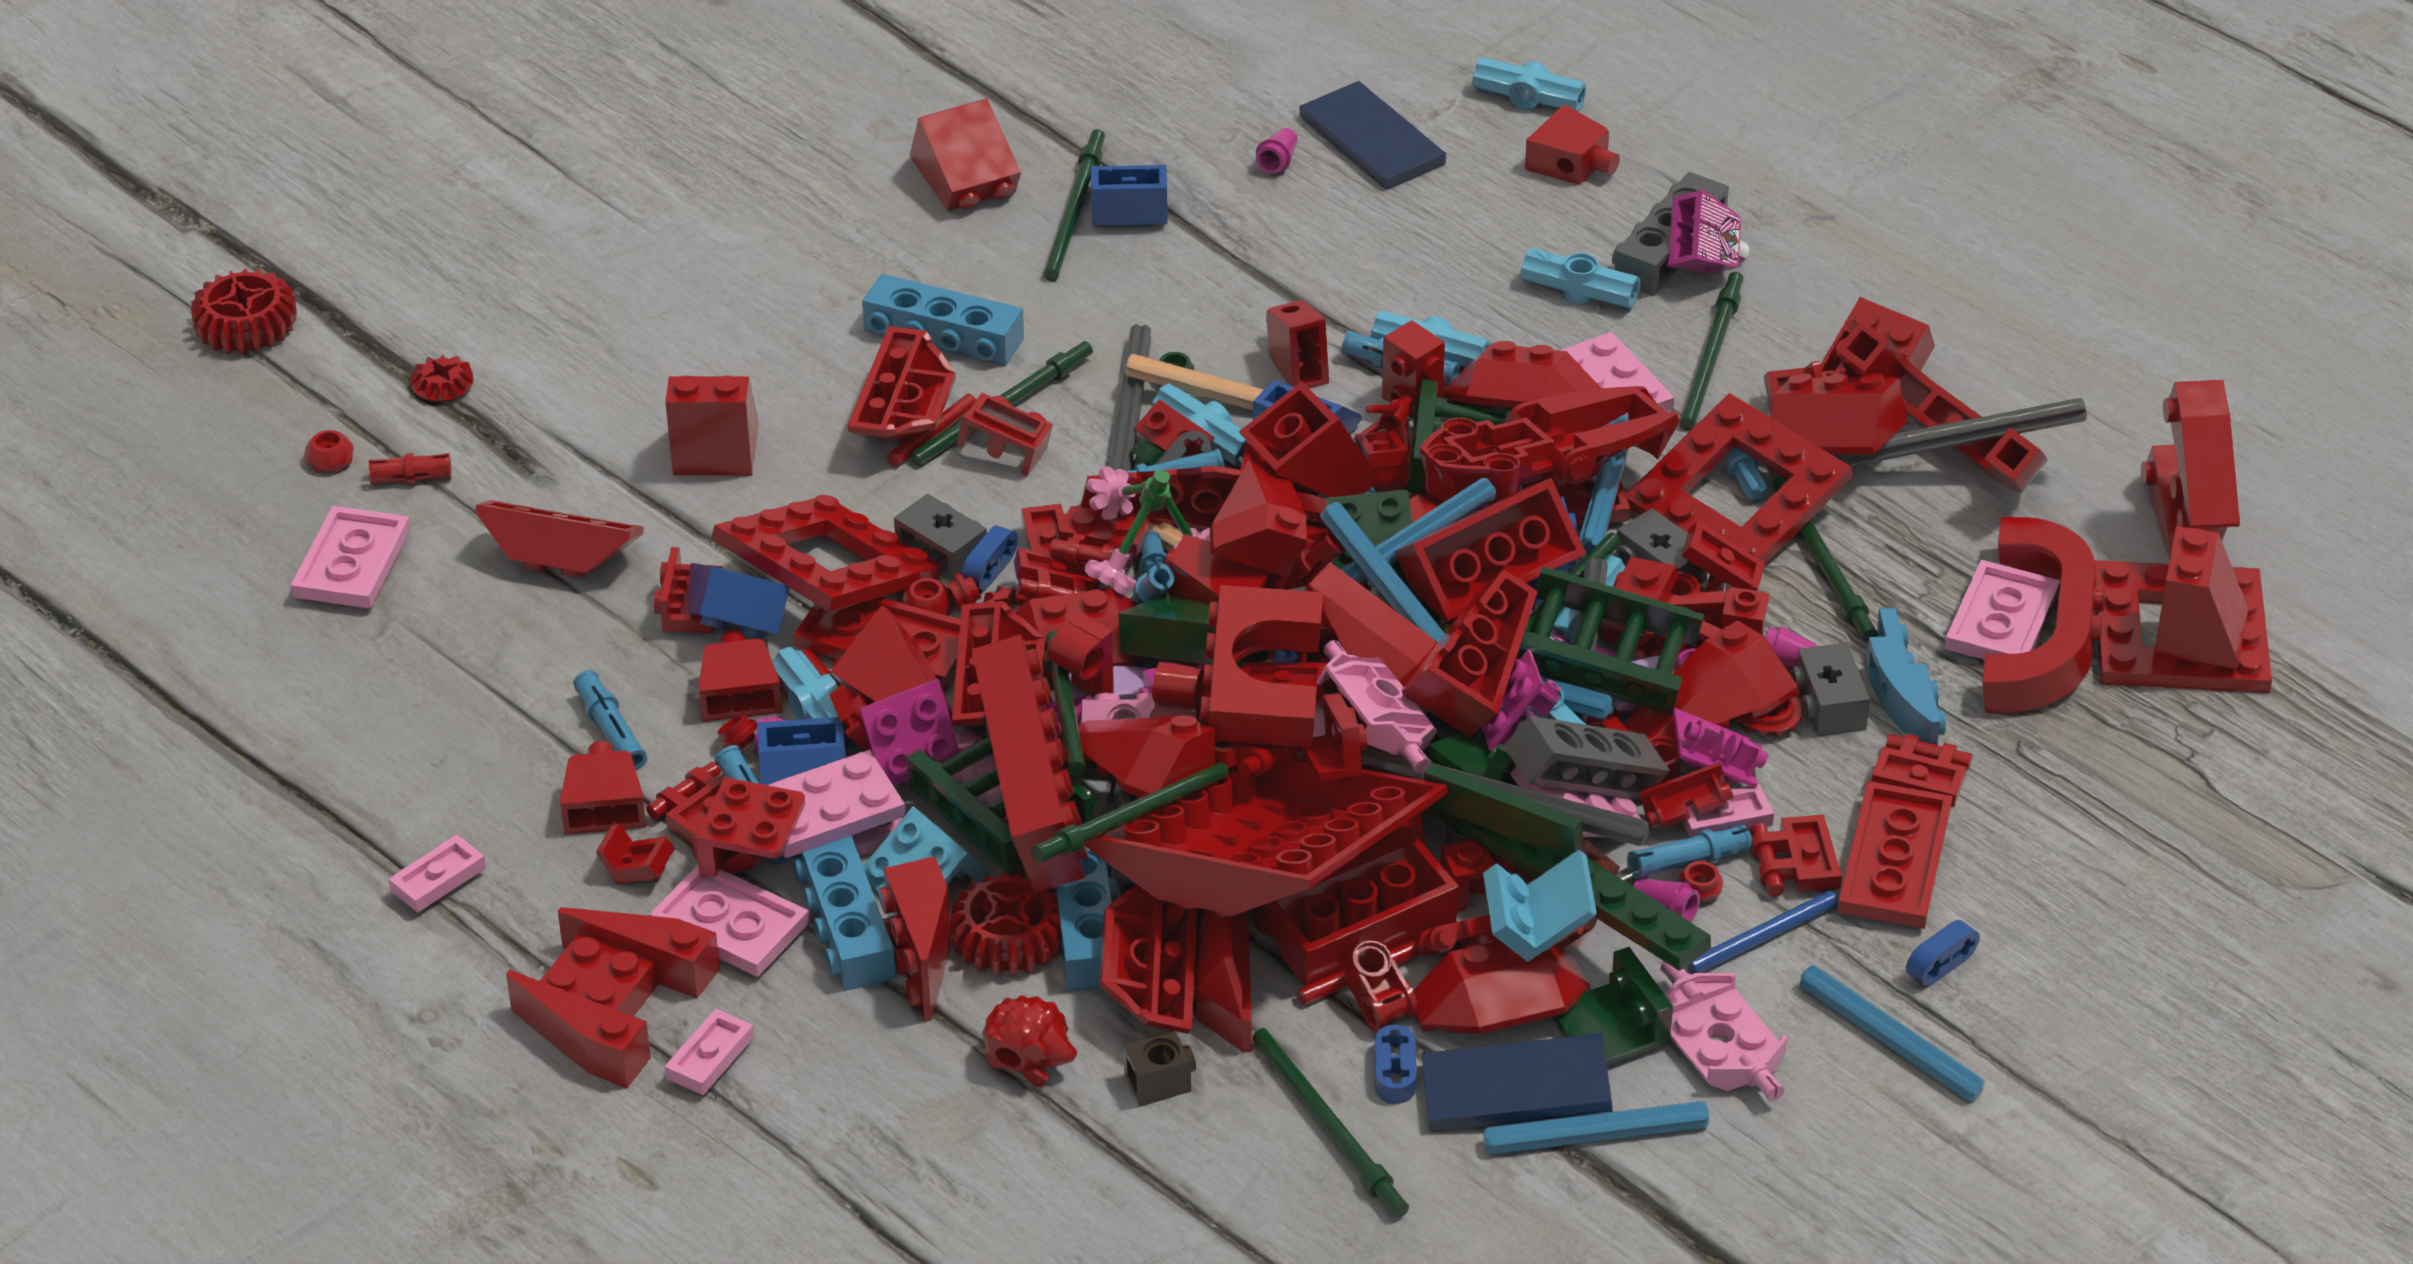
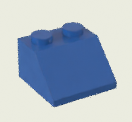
M691 563L689 569V613L701 615L700 624L724 630L726 622L740 625V632L744 635L764 639L765 632L779 633L790 588L784 584L718 567Z

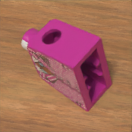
M1703 190L1673 197L1668 266L1704 274H1714L1736 268L1749 254L1748 244L1740 240V216Z

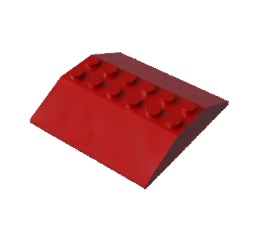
M1295 757L1286 763H1274L1270 771L1260 776L1252 774L1249 777H1243L1239 774L1236 767L1229 770L1228 778L1087 841L1084 846L1158 900L1176 903L1177 907L1182 909L1201 908L1214 911L1216 915L1221 917H1231L1310 889L1448 794V785L1362 769V775L1351 776L1344 782L1330 783L1325 780H1318L1307 759Z

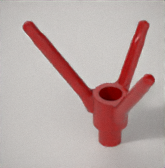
M1403 394L1389 405L1367 406V413L1382 415L1375 423L1361 432H1378L1380 429H1386L1387 431L1395 430V432L1400 433L1401 440L1408 449V462L1411 448L1409 438L1410 423L1408 419L1411 416V408L1415 404L1413 397L1409 394Z

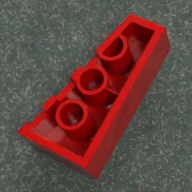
M1504 569L1473 596L1402 689L1403 695L1468 737H1471L1499 712L1538 591Z

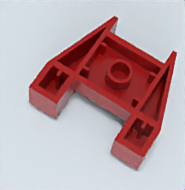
M2224 380L2174 382L2169 398H2165L2163 401V417L2166 423H2171L2174 445H2153L2147 461L2141 463V481L2144 486L2148 485L2151 503L2169 561L2176 526L2217 532L2221 540H2223L2227 527H2239L2240 525L2231 418Z
M560 907L557 912L562 948L565 950L540 981L509 969L506 973L511 1011L587 1073L628 1088L651 1059L647 1021L634 1017V1015L659 984L698 999L720 970L716 932L678 918Z

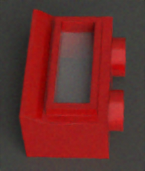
M981 393L968 413L962 418L957 445L964 447L969 440L970 434L976 428L990 435L987 453L993 458L1001 457L1006 450L1007 443L1026 451L1021 474L1029 476L1048 447L1053 424L1047 422L1037 412L1027 413L1011 406L1009 401L1002 396L991 397Z

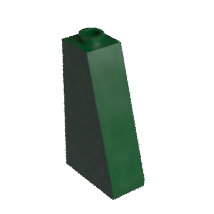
M1166 593L1119 612L1121 653L1213 665L1214 659H1206L1207 633H1216V628L1208 627L1210 603ZM1268 650L1257 651L1243 657L1237 662V666L1241 669L1243 662H1263L1269 659Z

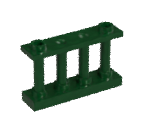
M1422 379L1414 412L1406 490L1410 493L1422 495L1426 474L1420 455V447L1433 432L1442 427L1444 422H1441V418L1447 420L1451 418H1467L1475 422L1489 420L1494 425L1506 423L1507 417L1513 408L1505 407L1504 413L1498 414L1443 403V398L1436 397L1438 382Z
M1542 566L1537 585L1536 599L1543 600L1545 603L1534 632H1524L1516 659L1520 660L1527 649H1529L1542 677L1603 693L1611 698L1673 716V709L1677 704L1683 678L1672 675L1682 643L1697 645L1704 614L1692 611L1686 607L1671 605L1570 575L1565 571L1553 570ZM1561 606L1585 613L1574 645L1550 638ZM1601 618L1626 625L1615 657L1590 650ZM1642 630L1666 637L1656 669L1631 662Z
M984 714L986 738L941 763L937 760L933 761L920 749L906 756L910 788L1011 876L1023 869L1024 866L1012 840L1010 828L1001 820L1007 816L1004 800L1001 799L989 805L987 803L983 804L977 799L978 796L1000 785L997 767L966 784L963 782L958 783L952 777L993 754L987 720ZM1071 779L1074 795L1068 798V802L1075 801L1081 824L1094 819L1093 809L1095 802L1086 787L1077 785Z

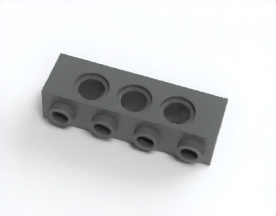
M1688 172L1678 184L1674 183L1668 195L1660 203H1656L1652 207L1650 214L1645 220L1635 225L1631 235L1623 243L1620 242L1616 246L1612 255V263L1615 264L1614 270L1638 276V278H1641L1640 291L1654 296L1678 270V268L1668 266L1673 197L1703 190L1727 206L1729 186Z
M1528 716L1526 720L1517 726L1513 736L1504 745V748L1528 784L1641 800L1640 791L1659 785L1670 772L1645 734Z

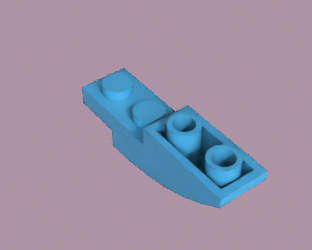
M1879 608L1878 636L1869 637L1866 670L1871 686L1884 710L1900 730L1905 734L1920 736V741L1938 745L1939 735H1944L1946 731V719L1944 710H1937L1939 700L1937 681H1930L1926 664H1915L1913 653L1906 652L1908 646L1906 624L1899 623L1896 608Z

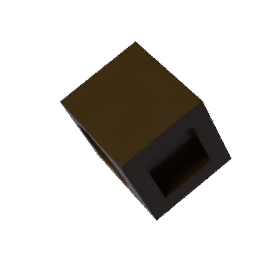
M1175 1030L1123 1044L1124 1076L1140 1107L1191 1092V1072L1196 1071L1195 1057L1189 1045H1182Z

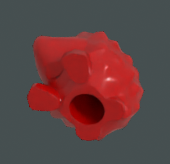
M1020 995L1017 999L1005 998L988 1015L982 1031L985 1041V1056H987L989 1064L994 1068H1007L1023 1073L1024 1077L1035 1087L1044 1086L1049 1078L1047 1071L1043 1067H1055L1074 1061L1078 1053L1069 1042L1067 1036L1069 1028L1064 1014L1059 1011L1055 1002H1045L1038 996L1027 998L1024 995Z

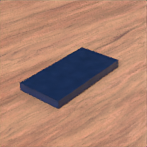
M1360 81L1299 106V116L1385 189L1446 164V153Z
M1602 1033L1422 1053L1430 1132L1613 1112Z

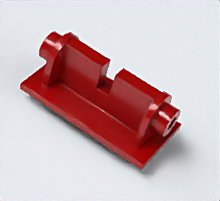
M1160 399L1134 427L1135 431L1164 451L1169 448L1178 436L1189 431H1199L1205 434L1210 443L1215 439L1213 435ZM1196 439L1193 442L1185 440L1183 445L1186 447V452L1181 458L1201 454L1198 450L1201 444L1199 440Z
M1720 762L1639 792L1646 821L1650 823L1652 829L1660 826L1662 830L1666 829L1667 826L1691 818L1687 806L1694 804L1700 815L1719 807L1727 806V801L1734 799L1730 785L1725 782Z

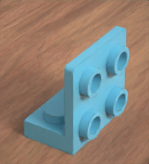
M914 806L863 865L869 884L877 891L879 888L885 887L884 868L935 856L946 884L954 876L961 880L965 874L976 882L981 883L985 875L991 871Z
M1580 850L1574 852L1528 885L1518 875H1511L1498 864H1495L1483 873L1492 933L1527 962L1543 951L1550 949L1556 942L1578 927L1584 926L1597 913L1587 856Z

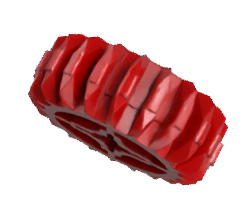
M245 268L240 273H233L230 270L229 275L224 277L215 275L214 282H204L203 289L195 291V299L191 301L192 323L196 334L201 338L203 344H211L213 350L224 348L226 354H230L234 350H239L242 355L246 350L254 349L258 352L259 348L263 346L273 348L274 340L283 341L285 340V333L293 331V323L296 321L297 315L295 296L292 293L291 287L286 284L285 279H277L274 272L264 275L261 269L255 272H248Z
M1003 870L999 878H992L986 874L983 883L971 881L968 890L959 891L957 901L952 903L950 910V935L952 936L956 953L962 954L965 964L975 963L979 972L992 968L995 976L1001 971H1010L1014 977L1017 970L1025 969L1032 974L1035 964L1047 966L1050 957L1059 956L1062 943L1057 893H1055L1053 888L1034 893L1029 879H1025L1022 871L1016 877L1007 876Z

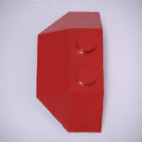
M888 326L847 425L848 432L860 437L900 442L937 428L956 375L943 354L932 343V338L927 331Z
M1499 341L1487 347L1443 390V398L1465 403L1515 408L1521 403L1570 392L1601 389V387L1567 351L1553 350L1548 345L1522 347L1516 346L1511 341Z
M488 500L476 504L475 513L509 559L522 561V567L530 570L544 571L547 570V566L561 568V574L569 577H585V573L602 567L641 537L644 532V526L496 500Z
M1113 588L1030 599L1015 613L1044 636L1045 640L1047 633L1054 630L1059 631L1071 619L1081 613L1112 630L1113 666H1131L1144 657L1121 653L1118 613L1139 604L1125 595L1116 592ZM1045 663L1044 677L1052 679V673L1047 669Z
M1003 601L965 604L961 607L952 712L954 727L985 726L983 717L985 711L971 649L1021 634L1027 651L1031 649L1036 650L1042 669V674L1037 676L1038 679L1044 678L1045 637L1023 618L1013 613L1012 609Z
M1135 885L1106 906L1104 910L1099 987L1145 1025L1175 1030L1185 1034H1189L1192 1030L1197 908H1179L1176 903L1158 900L1139 885Z
M1206 910L1198 919L1196 925L1194 968L1196 969V975H1194L1193 1001H1196L1197 1020L1240 1051L1252 1052L1248 911L1231 917H1221L1216 915L1214 911Z
M1500 940L1481 945H1472L1464 949L1448 952L1413 990L1419 1007V1012L1415 1019L1422 1031H1434L1438 1028L1453 1033H1486L1565 1014L1579 1001L1584 992L1591 990V983L1576 958L1555 945L1543 951L1529 962Z

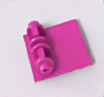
M1527 649L1520 660H1515L1498 714L1482 727L1489 750L1491 751L1499 744H1506L1513 736L1517 726L1526 720V717L1521 715L1522 713L1527 717L1544 718L1541 713L1547 716L1560 700L1558 694L1561 688L1551 680H1547L1543 684L1534 657L1529 649Z
M939 679L859 708L873 755L893 786L909 780L906 756L920 749L933 761L937 760L940 763L960 752Z
M1673 709L1679 758L1683 759L1690 766L1699 769L1720 762L1726 780L1735 784L1743 783L1753 788L1757 787L1755 767L1763 768L1768 758V753L1762 750V745L1750 741V738L1679 709Z

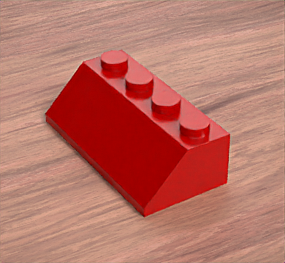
M1552 478L1524 488L1394 551L1411 589L1445 622L1459 616L1473 596L1503 569L1524 583H1527L1539 577L1542 566L1554 570L1586 554Z
M1411 830L1363 851L1310 889L1265 904L1263 908L1283 960L1301 983L1307 986L1346 969L1356 946L1364 941H1377L1385 945L1388 950H1391L1409 941H1415L1421 931L1457 922L1459 886Z

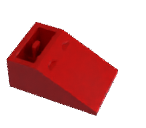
M1859 297L1821 362V369L1827 376L1846 374L1848 378H1862L1836 352L1837 348L1860 320L1889 339L1897 350L1920 371L1933 351L1935 343L1928 324Z
M935 856L884 868L885 887L878 890L884 914H887V918H884L883 921L891 943L895 946L894 961L899 975L906 974L908 980L905 981L909 1002L911 1006H919L925 1022L932 1020L951 950L948 887Z

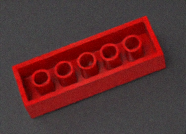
M1021 634L971 649L1011 837L1034 893L1084 879L1086 877L1082 860L1089 858L1088 850L1085 846L1070 855L1064 856L1059 854L1041 863L1035 862L1030 853L1032 846L1052 838L1055 831L1070 824L1081 825L1075 801L1068 802V798L1074 795V789L1068 770L1061 771L1063 764L1067 763L1061 739L1054 740V735L1060 732V727L1053 707L1047 709V704L1053 702V697L1047 678L1038 679L1037 675L1042 674V669L1036 650L1031 649L1027 651Z

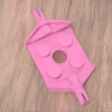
M1335 640L1328 642L1323 652L1331 661L1323 669L1317 684L1322 685L1323 682L1329 679L1336 683L1339 693L1348 699L1358 712L1359 719L1367 725L1365 731L1368 745L1394 755H1401L1402 758H1406L1415 773H1424L1431 765V761L1422 750L1428 747L1437 730L1418 705L1403 695L1402 689L1404 687L1380 658H1360L1348 655L1339 641H1336V643Z
M1663 962L1660 970L1673 984L1665 994L1673 1005L1670 1038L1707 1083L1725 1091L1749 1085L1750 1088L1757 1085L1769 1101H1774V1097L1776 1100L1779 1099L1784 1093V1087L1778 1083L1772 1073L1777 1070L1786 1053L1788 1037L1784 1034L1779 1041L1735 989L1736 975L1734 973H1694L1691 975L1686 973L1684 969L1678 971L1666 962ZM1720 1035L1728 1037L1731 1041L1724 1043L1720 1040H1711L1710 1038Z

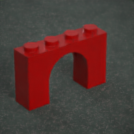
M1220 585L1219 602H1210L1208 627L1216 628V633H1207L1206 659H1214L1213 665L1205 664L1203 690H1210L1211 696H1202L1200 722H1208V726L1215 728V741L1312 748L1317 686L1263 682L1244 673L1237 666V662L1251 653L1262 650L1319 653L1323 592Z

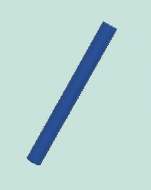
M1827 891L1709 949L1690 963L1687 969L1691 974L1713 968L1837 907L1838 899L1832 891Z

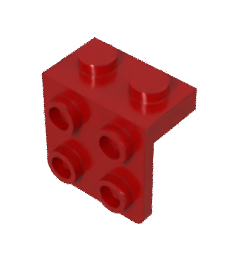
M724 777L715 798L710 802L707 815L700 829L697 830L694 836L692 852L693 855L698 856L699 874L716 877L729 850L768 858L780 857L806 804L805 795L800 791Z

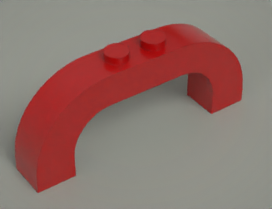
M1860 320L1836 350L1842 359L1861 377L1869 374H1882L1884 378H1899L1906 415L1923 428L1982 417L1923 374L1897 350L1889 339L1862 320ZM2009 428L2001 438L1951 447L1986 474L2018 493H2022L2048 462L2047 457L2040 448L2012 428Z
M2001 517L1998 537L2000 565L2061 580L2056 629L2052 637L2045 644L2034 650L2016 654H1985L1982 679L1985 713H2016L2033 710L2051 704L2066 696L2085 678L2092 662L2094 640L2102 639V616L2096 615V612H2104V587H2097L2095 560L2091 549L2079 535L2067 527L2048 520L2031 517Z

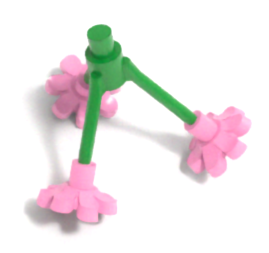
M1104 466L1099 469L1100 479L1092 478L1087 482V490L1096 493V496L1092 497L1089 501L1091 508L1094 511L1103 508L1102 518L1107 521L1116 518L1118 512L1123 516L1129 514L1133 510V505L1129 498L1141 493L1140 504L1142 507L1120 549L1115 548L1109 561L1098 562L1089 560L1085 565V572L1088 576L1098 578L1099 581L1106 585H1111L1112 583L1114 590L1120 594L1125 595L1127 589L1134 591L1136 581L1127 576L1123 568L1130 557L1128 551L1150 511H1159L1162 507H1166L1182 532L1181 538L1186 534L1210 541V528L1205 529L1201 533L1195 528H1189L1173 502L1168 484L1170 475L1164 470L1155 471L1153 477H1150L1141 484L1130 485L1126 483L1129 477L1128 472L1122 469L1114 471L1112 467ZM1180 542L1175 544L1174 549H1176Z

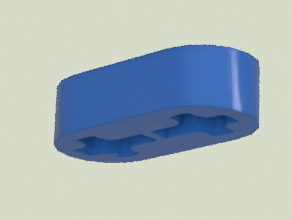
M998 525L993 526L966 558L962 569L963 578L966 579L971 576L978 589L986 590L1013 558L1018 543L1017 533Z
M1962 920L1951 922L1921 943L1913 951L1907 961L1906 972L1924 986L1934 984L1964 963L1974 953L1980 940V934Z
M1385 1026L1375 1036V1090L1377 1095L1388 1103H1404L1410 1100L1416 1091L1415 1036L1410 1029L1404 1026ZM1390 1045H1399L1400 1055H1391ZM1391 1073H1400V1083H1392Z

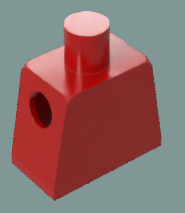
M1563 104L1526 139L1525 170L1581 184L1596 170L1613 175L1618 168L1620 156L1608 150L1609 131L1607 127Z
M1300 300L1269 308L1266 311L1269 354L1289 386L1295 387L1302 381L1308 388L1330 383L1325 318L1306 302Z
M728 631L722 635L721 643L708 644L704 647L699 681L702 722L732 719L741 713H745L747 717L782 713L779 677L763 640H746L743 633Z
M596 741L588 747V754H577L568 758L560 797L564 835L608 831L611 825L621 824L624 829L646 828L643 793L630 752L626 750L613 751L610 743Z

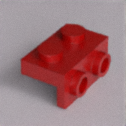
M671 547L668 562L661 563L660 585L662 590H655L654 613L661 614L662 631L712 633L713 627L700 624L701 615L689 613V569L691 564H681L679 547ZM709 565L722 569V566Z
M1630 557L1623 572H1619L1616 576L1614 588L1665 602L1679 577L1676 565ZM1601 618L1599 626H1601L1605 642L1615 644L1620 633L1624 632L1626 625ZM1642 630L1640 636L1647 637L1649 632Z
M1340 693L1323 695L1325 735L1313 737L1312 748L1301 747L1318 780H1325L1330 783L1344 782L1351 776L1362 775L1361 751L1367 750L1366 731L1363 724H1357L1354 708L1347 707Z

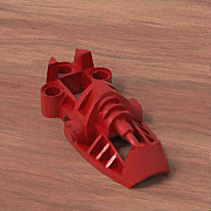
M1644 386L1584 390L1524 402L1511 410L1506 423L1494 425L1489 420L1475 422L1467 418H1451L1446 420L1440 429L1433 432L1420 447V455L1426 474L1425 489L1431 494L1434 505H1439L1479 479L1487 478L1496 490L1495 498L1487 503L1491 505L1518 492L1519 485H1522L1524 489L1552 478L1561 497L1573 492L1588 477L1592 478L1598 475L1601 470V463L1612 459L1614 455L1632 446L1648 452L1656 459H1659L1680 419L1674 410L1668 413L1661 408ZM1628 413V421L1604 426Z

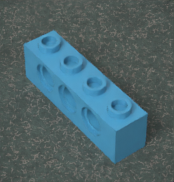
M882 273L862 300L864 331L885 335L888 326L927 331L932 338V343L940 350L1004 366L1008 364L1024 339L1023 308Z
M852 836L799 853V857L793 859L795 877L798 884H806L807 888L803 889L809 914L816 913L818 917L814 919L816 935L820 945L826 943L829 949H825V955L830 974H838L844 991L896 979L894 948Z
M1088 848L1089 858L1082 860L1086 878L1053 888L1055 893H1057L1062 933L1061 951L1067 991L1100 989L1103 913L1106 906L1118 898L1117 879H1108V874L1111 873V865Z

